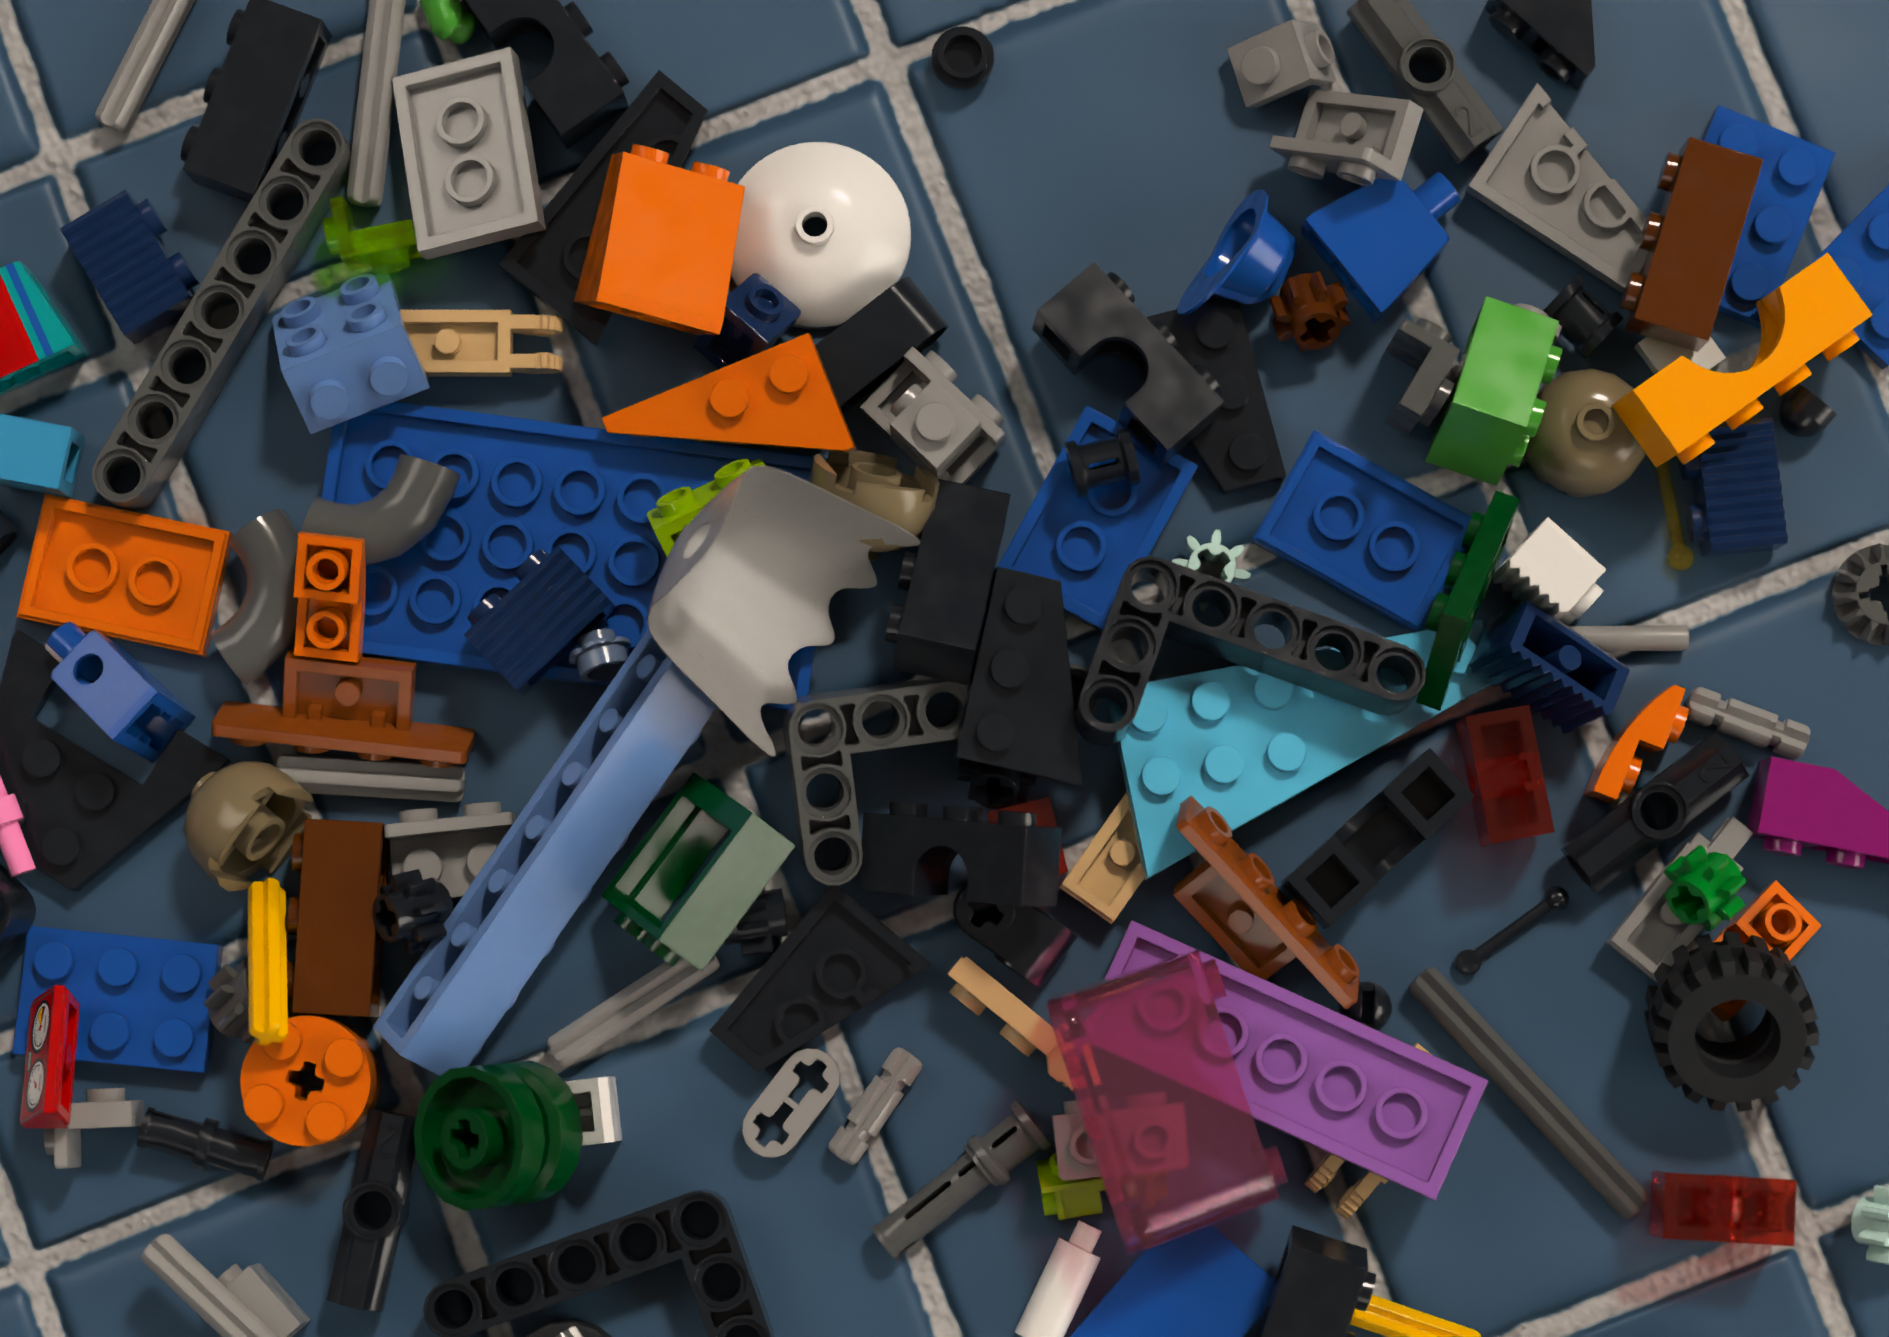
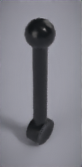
M1559 886L1549 888L1545 892L1542 902L1475 950L1470 949L1459 952L1455 958L1457 970L1465 975L1476 973L1480 969L1481 960L1551 910L1561 911L1565 909L1569 903L1567 891Z

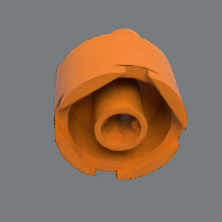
M305 1015L288 1018V1034L282 1042H271L268 1046H261L255 1041L252 1043L242 1064L240 1089L245 1113L264 1133L285 1144L316 1146L339 1141L353 1133L367 1121L369 1108L375 1109L377 1105L382 1078L381 1070L372 1048L356 1028L335 1018ZM316 1064L315 1075L325 1079L324 1087L319 1091H310L307 1097L305 1096L306 1086L299 1083V1075L301 1071H310L313 1065Z

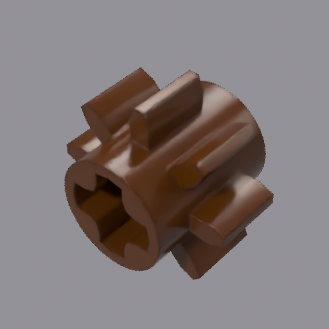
M1316 271L1314 274H1298L1288 278L1280 290V295L1270 297L1269 300L1275 315L1272 323L1280 342L1294 337L1300 352H1305L1306 349L1319 350L1332 345L1338 338L1341 327L1350 326L1351 324L1345 308L1349 301L1341 282H1334L1326 287L1320 271Z

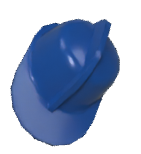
M1255 190L1236 208L1226 223L1212 254L1183 294L1177 307L1178 315L1186 316L1209 299L1212 294L1245 305L1262 302L1275 294L1282 285L1297 251V241L1288 232L1286 227L1267 211L1269 197L1265 190Z

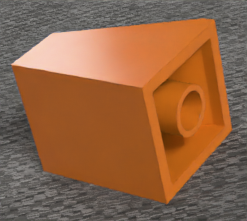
M633 144L630 153L620 152L612 154L574 302L692 335H720L745 186L728 182L730 171L714 165L694 161L691 171L668 165L669 153L643 145Z

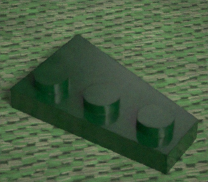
M1495 491L1485 514L1477 511L1473 512L1461 546L1469 549V552L1465 554L1456 551L1444 583V588L1452 590L1449 596L1438 592L1425 629L1436 632L1426 666L1425 683L1418 693L1416 703L1439 711L1441 710L1449 689L1456 661L1460 662L1478 608H1481L1507 543L1519 498Z

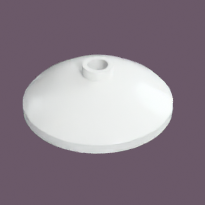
M799 143L787 146L766 156L756 163L739 181L738 185L745 186L731 276L738 287L753 273L761 275L800 309L801 314L792 327L808 330L837 328L901 279L907 265L911 246V228L907 206L901 192L889 174L868 156L852 148L834 143ZM820 217L825 220L827 229L822 235L813 237L804 232V223L809 218Z

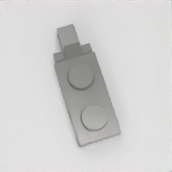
M1727 817L1708 840L1699 832H1696L1688 842L1682 844L1605 943L1653 982L1657 983L1654 972L1661 962L1672 966L1675 963L1672 951L1682 944L1687 949L1703 929L1702 923L1690 925L1681 922L1670 910L1663 894L1674 882L1664 874L1665 869L1680 856H1687L1698 845H1702L1707 854L1711 852L1726 853L1733 860L1752 836L1753 832L1734 817L1731 819ZM1736 863L1740 871L1742 872L1744 868L1741 867L1738 863Z

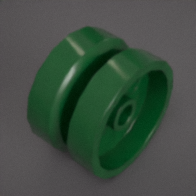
M531 1060L449 1069L431 1082L419 1102L413 1130L416 1159L426 1183L445 1203L464 1211L548 1199L565 1187L575 1171L583 1141L580 1110L570 1087L552 1068Z

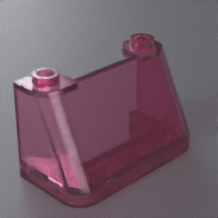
M1199 949L1051 996L1047 1002L1054 1033L1122 1240L1129 1255L1159 1246L1279 1200L1280 1194L1277 1186L1289 1183L1277 1146L1264 1149L1227 1041L1215 1001L1227 996L1216 960L1212 959L1203 962Z

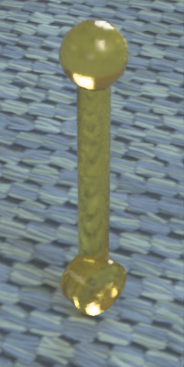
M1668 461L1657 467L1656 471L1672 549L1667 554V563L1673 570L1683 571L1692 565L1694 554L1683 542Z

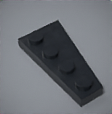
M660 70L545 207L543 214L546 230L522 235L499 263V267L558 316L563 318V320L596 347L610 320L612 312L576 303L574 299L611 156L620 152L630 153L632 145L638 144L669 153L667 164L681 168L708 112L705 107Z

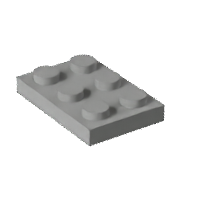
M511 47L392 78L417 249L426 260L546 230L519 57Z

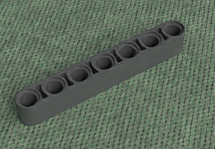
M321 118L309 119L300 123L290 134L96 458L92 469V482L97 492L117 507L128 511H138L150 506L157 499L349 176L352 149L341 131L332 122ZM320 141H330L336 144L335 155L329 163L323 166L307 164V154L314 144ZM292 194L303 196L304 205L297 217L291 220L275 218L276 205L283 197ZM256 248L271 250L270 264L263 272L255 275L243 272V261L250 251ZM224 302L237 303L239 314L236 321L225 329L212 328L210 318L213 310ZM191 356H203L206 360L204 375L192 384L180 383L178 371L184 360ZM159 410H170L173 414L171 430L161 438H148L146 424L150 416ZM127 464H137L141 474L138 485L128 493H116L113 481L116 472Z

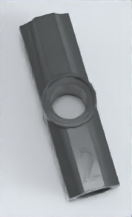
M1358 0L1347 10L1348 17L1393 76L1394 87L1398 95L1402 99L1411 100L1424 109L1422 117L1457 164L1471 158L1503 132V127L1457 67L1456 56L1452 47L1443 39L1435 37L1409 0ZM1417 59L1431 61L1440 72V80L1434 83L1417 81L1409 70V64Z

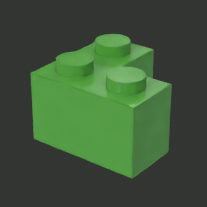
M1488 296L1485 297L1471 327L1454 380L1455 386L1441 408L1425 462L1495 486L1498 485L1508 464L1515 467L1520 466L1530 437H1535L1546 407V401L1536 398L1540 383L1551 384L1561 358L1562 348L1552 345L1559 324L1558 320Z

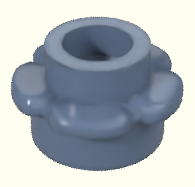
M612 629L593 630L578 638L579 648L574 649L569 654V661L571 664L577 665L582 681L601 682L609 680L616 676L627 660L628 648L631 647V642L626 637L616 636Z

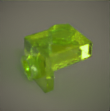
M344 197L330 198L333 216L323 218L327 246L331 255L340 254L342 261L350 271L372 267L374 273H391L408 268L410 266L409 259L422 257L417 249L412 219L355 230L352 210Z

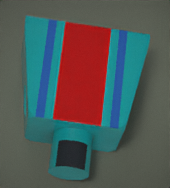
M20 261L0 268V395H3L88 356L84 346L37 277Z

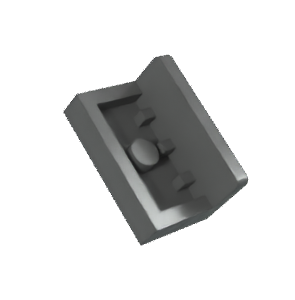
M1404 318L1385 350L1417 370L1386 422L1387 425L1406 436L1409 435L1417 422L1429 427L1455 386V383L1446 379L1445 376L1461 350L1450 344L1452 336L1449 332L1427 319L1419 318L1417 323H1414Z

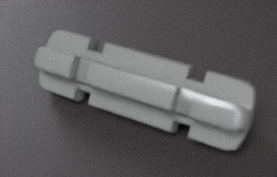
M1697 687L1690 693L1685 705L1686 708H1689L1687 721L1704 727L1711 724L1716 725V731L1761 748L1771 745L1773 746V752L1791 759H1796L1803 755L1810 738V728L1807 725L1788 718L1783 722L1778 721L1777 714L1733 698L1723 701L1720 699L1721 694L1703 687Z
M897 1047L892 1050L881 1066L885 1069L880 1077L875 1075L846 1117L850 1120L847 1126L843 1127L841 1125L829 1142V1150L848 1164L854 1165L858 1163L869 1147L867 1143L871 1135L876 1137L904 1096L901 1092L906 1084L911 1086L922 1070L921 1061L903 1048Z

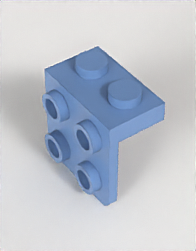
M384 272L376 275L369 273L360 274L348 279L341 285L340 289L317 298L307 296L295 299L285 305L281 312L272 319L281 372L310 434L430 388L427 375L404 326L395 286L389 273Z

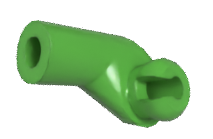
M420 0L431 31L441 40L448 38L451 42L458 45L466 43L472 37L476 28L475 17L469 12L462 11L463 8L459 0Z

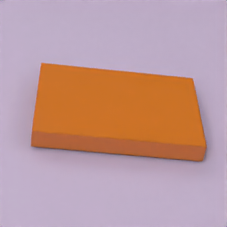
M44 494L16 617L60 627L67 622H73L85 633L97 630L109 638L207 657L211 639L210 633L213 630L231 550L230 540L234 534L230 531Z

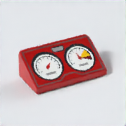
M54 985L36 997L30 1006L20 1125L25 1128L67 1129V1125H70L80 1003L65 985Z

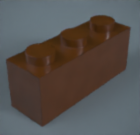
M1693 137L1687 139L1678 154L1667 153L1656 187L1666 191L1660 214L1650 211L1638 245L1639 249L1648 251L1641 274L1631 272L1620 304L1621 309L1630 311L1624 330L1698 352L1709 341L1764 159Z
M305 819L304 833H295L292 868L293 871H301L300 897L290 898L287 916L288 934L297 935L295 961H287L288 1000H293L292 1013L379 1017L384 939H382L375 927L372 908L375 898L381 895L380 887L387 886L390 843L389 839L384 837L385 823Z

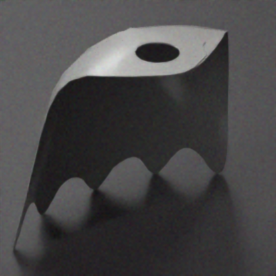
M752 466L723 488L684 527L664 563L652 595L647 616L648 627L659 647L673 663L754 744L769 756L774 757L776 755L775 748L764 727L761 707L766 703L784 705L796 703L797 693L788 671V662L792 654L807 646H826L834 642V630L829 618V603L837 591L845 588H872L877 585V578L868 558V552L872 546L861 543L859 540L882 538L885 545L905 547L920 545V540L898 525L806 480L772 467Z

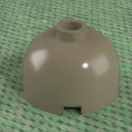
M1596 369L1564 372L1552 379L1550 385L1544 384L1538 391L1536 398L1546 401L1545 411L1534 438L1530 437L1524 454V458L1534 475L1546 485L1550 484L1557 490L1568 492L1567 495L1578 498L1604 495L1625 483L1644 460L1645 452L1611 405L1634 388L1617 375Z
M829 450L827 462L819 453L814 455L809 480L810 483L898 525L917 538L923 533L924 525L935 508L940 485L938 477L925 468L916 465L914 476L912 477L896 469L897 458L857 450L848 453ZM882 538L859 540L861 543L872 546L868 552L869 561L878 560L879 552H894L905 547L885 545Z
M242 761L224 767L217 772L206 774L196 783L191 792V801L188 805L183 830L191 857L202 871L227 891H240L249 888L252 882L247 878L248 876L254 874L261 867L272 874L292 854L295 833H304L305 819L312 818L303 809L305 801L313 803L312 795L283 771L271 764L258 761Z

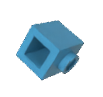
M0 413V485L72 498L85 436L72 427Z

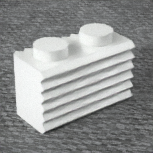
M1548 517L1530 533L1497 569L1493 576V584L1502 583L1503 592H1512V601L1521 600L1523 604L1528 599L1569 626L1575 619L1581 617L1603 593L1604 590L1595 582L1606 571V568Z

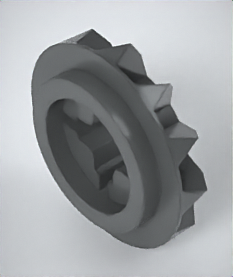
M1879 543L1858 550L1842 563L1833 581L1832 602L1838 620L1851 635L1869 644L1889 646V621L1887 611H1883L1881 601L1859 598V594H1865L1879 586V576L1882 575V570L1883 577H1887L1889 585V545Z

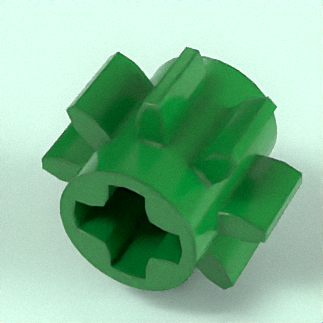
M1698 845L1687 856H1680L1664 871L1667 878L1674 883L1669 886L1663 897L1667 900L1672 913L1683 923L1690 925L1702 923L1707 932L1712 931L1723 920L1729 921L1745 906L1743 900L1735 894L1747 882L1746 878L1742 877L1739 867L1726 853L1711 852L1707 854L1704 847Z

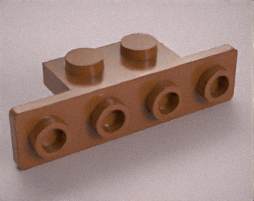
M289 649L285 656L283 707L225 701L214 717L211 728V735L229 738L230 742L239 746L254 747L263 745L266 742L292 745L296 751L307 754L324 753L330 749L356 752L358 757L369 761H384L392 757L419 759L421 764L432 768H448L456 764H465L475 743V729L413 722L417 663L362 657L356 663L295 656L294 649Z
M1189 796L1180 803L1176 827L1206 861L1175 884L1173 896L1244 971L1266 980L1297 957L1346 1010L1357 1003L1360 970L1350 953L1339 944H1335L1333 947L1317 931L1316 920L1309 909L1298 899L1293 898L1290 901L1274 884L1275 878L1268 865L1257 854L1251 852L1247 855L1232 839V831L1228 823L1217 810L1210 806L1204 809L1193 796Z

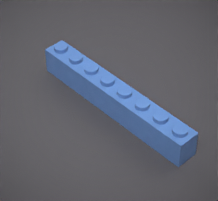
M649 628L443 924L447 935L432 940L373 1025L375 1030L400 1056L439 1076L452 1068L468 1067L478 1057L489 1035L505 1012L514 1005L523 986L541 960L550 953L559 934L577 908L586 901L595 882L616 852L625 845L631 830L652 800L661 793L667 778L688 748L699 738L703 726L717 708L664 653L651 635Z

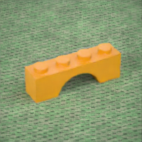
M1829 253L1820 257L1756 303L1761 323V340L1757 355L1747 370L1736 373L1715 372L1695 364L1682 355L1611 405L1656 468L1674 456H1677L1680 462L1685 465L1715 444V441L1708 432L1724 421L1731 430H1734L1764 409L1757 397L1771 387H1774L1780 396L1812 374L1805 364L1820 352L1829 362L1860 340L1853 329L1873 314Z

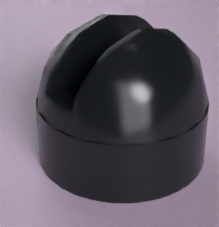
M1797 384L1790 390L1780 407L1781 424L1788 433L1797 437H1811L1821 433L1837 415L1827 404L1800 384Z
M1368 981L1359 982L1357 1003L1347 1010L1339 1003V1013L1361 1023L1363 1010L1362 991H1373L1372 1024H1362L1379 1030L1388 1022L1391 1016V999L1386 990L1380 985Z

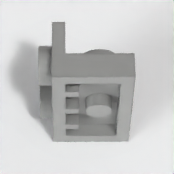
M501 802L466 804L462 806V817L438 819L437 808L399 812L400 823L384 825V837L389 839L392 875L419 869L423 880L434 877L436 881L441 882L447 888L452 899L462 898L518 815L513 812H502Z

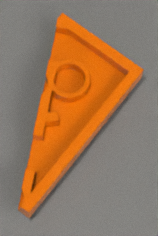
M809 333L602 417L607 433L649 438L690 439L702 442L741 445H769L780 448L795 447L834 450L835 452L845 453L856 449L812 336Z

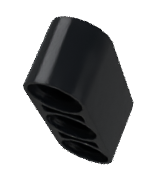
M905 277L890 286L815 345L842 414L846 413L884 383L904 362L903 356L911 347L922 353L939 339L949 327L910 277Z

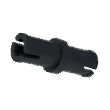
M148 1107L140 1127L137 1147L143 1149L146 1147L192 1160V1167L206 1170L207 1166L211 1165L252 1176L256 1180L263 1181L271 1160L274 1141L269 1139L266 1141L219 1128L220 1121L206 1118L204 1123H200Z

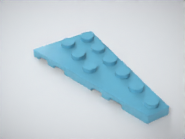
M1482 620L1474 621L1460 662L1456 661L1449 689L1440 711L1416 703V696L1409 707L1401 713L1390 716L1380 715L1242 665L1148 682L1130 729L1125 737L1117 742L1145 881L1192 853L1197 852L1176 827L1180 803L1189 796H1193L1204 809L1210 806L1217 810L1226 820L1231 831L1337 773L1360 758L1385 746L1413 728L1491 686L1492 683L1489 678L1482 680L1480 671L1472 673L1470 662L1484 632ZM1424 630L1386 637V639L1406 645L1416 651L1423 660L1426 669L1436 632ZM1334 647L1315 651L1318 662L1326 669L1338 671L1345 668L1344 656ZM1392 668L1377 670L1378 681L1384 689L1395 693L1406 691L1405 678L1400 672ZM1108 699L1112 723L1118 722L1122 719L1121 709L1114 701Z

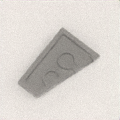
M1537 83L1467 187L1466 192L1623 294L1631 272L1639 273L1647 257L1648 251L1638 248L1647 218L1615 179L1609 178L1586 149L1588 146L1574 127L1569 128L1550 104V97Z

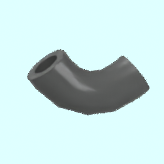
M400 454L389 483L373 499L358 504H345L316 497L306 514L301 532L365 539L366 566L399 557L434 530L455 493L460 474L436 463Z
M275 509L260 515L242 527L230 540V545L241 560L247 575L246 595L240 609L225 624L210 633L222 657L238 678L246 685L264 674L293 645L295 640L298 598L293 597L298 535L293 523L283 509Z

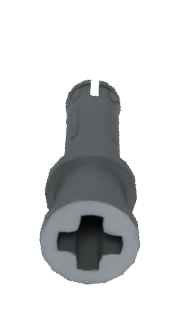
M1018 1100L1010 1105L1011 1113L982 1137L974 1134L967 1140L968 1144L964 1146L966 1154L930 1183L923 1186L915 1195L880 1223L871 1227L875 1236L894 1259H900L904 1252L939 1224L946 1221L954 1212L992 1183L994 1187L1000 1184L1004 1186L1010 1181L1009 1172L1038 1149L1046 1152L1053 1146L1044 1131Z

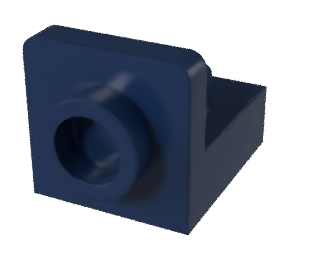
M753 273L727 295L720 335H700L693 347L718 369H721L772 348L777 338L797 321L801 311L761 275Z

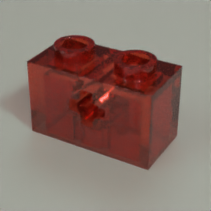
M1524 705L1465 716L1456 723L1469 791L1474 795L1471 801L1481 848L1543 837L1554 833L1530 706Z
M1652 1170L1649 1235L1663 1239L1794 1246L1797 1180L1776 1177Z

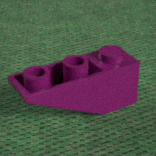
M1772 756L1759 761L1747 828L1753 832L1751 837L1763 839V851L1800 857L1803 847L1827 852L1825 863L1860 870L1864 869L1865 860L1889 864V811L1833 768Z

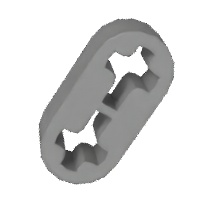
M807 1048L796 1052L782 1066L748 1110L743 1120L742 1133L746 1144L753 1152L763 1157L775 1158L788 1153L796 1146L833 1098L840 1085L841 1073L837 1062L830 1054L820 1049ZM817 1060L822 1061L827 1066L822 1075L825 1081L829 1083L826 1090L821 1093L813 1088L797 1103L790 1097V1094L797 1087L801 1079L794 1072L796 1066L800 1062L811 1066ZM785 1102L794 1109L783 1124V1129L789 1134L787 1140L783 1144L777 1140L770 1141L766 1146L761 1144L757 1140L761 1132V1128L755 1123L757 1116L762 1113L765 1116L772 1117Z

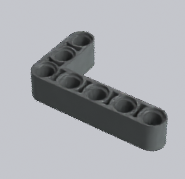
M1069 661L1070 673L1079 679L1082 691L1089 670ZM927 678L805 695L797 698L796 703L790 704L783 715L782 728L798 853L804 867L817 881L825 885L835 886L847 883L857 875L862 865L863 851L850 754L957 739L969 685L937 678ZM950 692L956 701V712L953 718L943 725L930 724L926 716V705L929 699L937 693ZM1100 698L1089 703L1091 714L1095 712ZM878 700L889 702L894 712L890 727L879 734L867 733L862 724V714L865 708ZM814 709L826 711L831 721L827 736L815 743L801 740L798 733V723L801 717L806 712ZM822 773L834 775L839 784L835 799L823 806L810 804L806 797V787L809 781ZM830 837H838L844 840L847 848L846 856L842 863L831 869H823L816 866L814 853L821 841Z

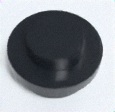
M966 26L955 27L945 31L936 40L932 50V67L938 79L946 86L956 90L973 89L985 82L992 72L994 66L993 47L989 39L979 30Z

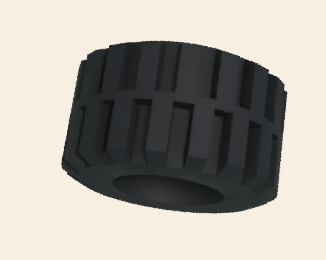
M1723 931V941L1712 942L1710 934L1696 937L1699 947L1688 951L1682 944L1672 951L1675 963L1669 966L1661 962L1654 972L1658 986L1648 985L1645 1000L1649 1010L1644 1011L1645 1022L1659 1067H1663L1665 1077L1674 1089L1679 1086L1682 1087L1685 1098L1698 1104L1705 1096L1712 1110L1724 1112L1727 1102L1735 1103L1738 1112L1753 1110L1751 1101L1763 1098L1767 1106L1779 1100L1776 1090L1783 1085L1792 1091L1801 1082L1797 1069L1809 1070L1815 1059L1810 1046L1818 1045L1819 1030L1815 1023L1818 1017L1812 1000L1796 966H1791L1787 955L1777 946L1769 951L1765 939L1751 934L1747 943H1742L1738 932ZM1748 1000L1766 1008L1764 1017L1758 1027L1742 1039L1725 1043L1713 1042L1695 1033L1703 1016L1710 1009L1723 1002Z

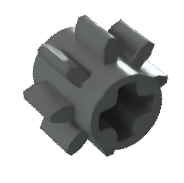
M244 959L235 969L226 964L208 982L214 992L204 1001V1005L208 1007L209 1018L218 1031L230 1038H242L244 1043H248L254 1036H251L248 1032V959Z

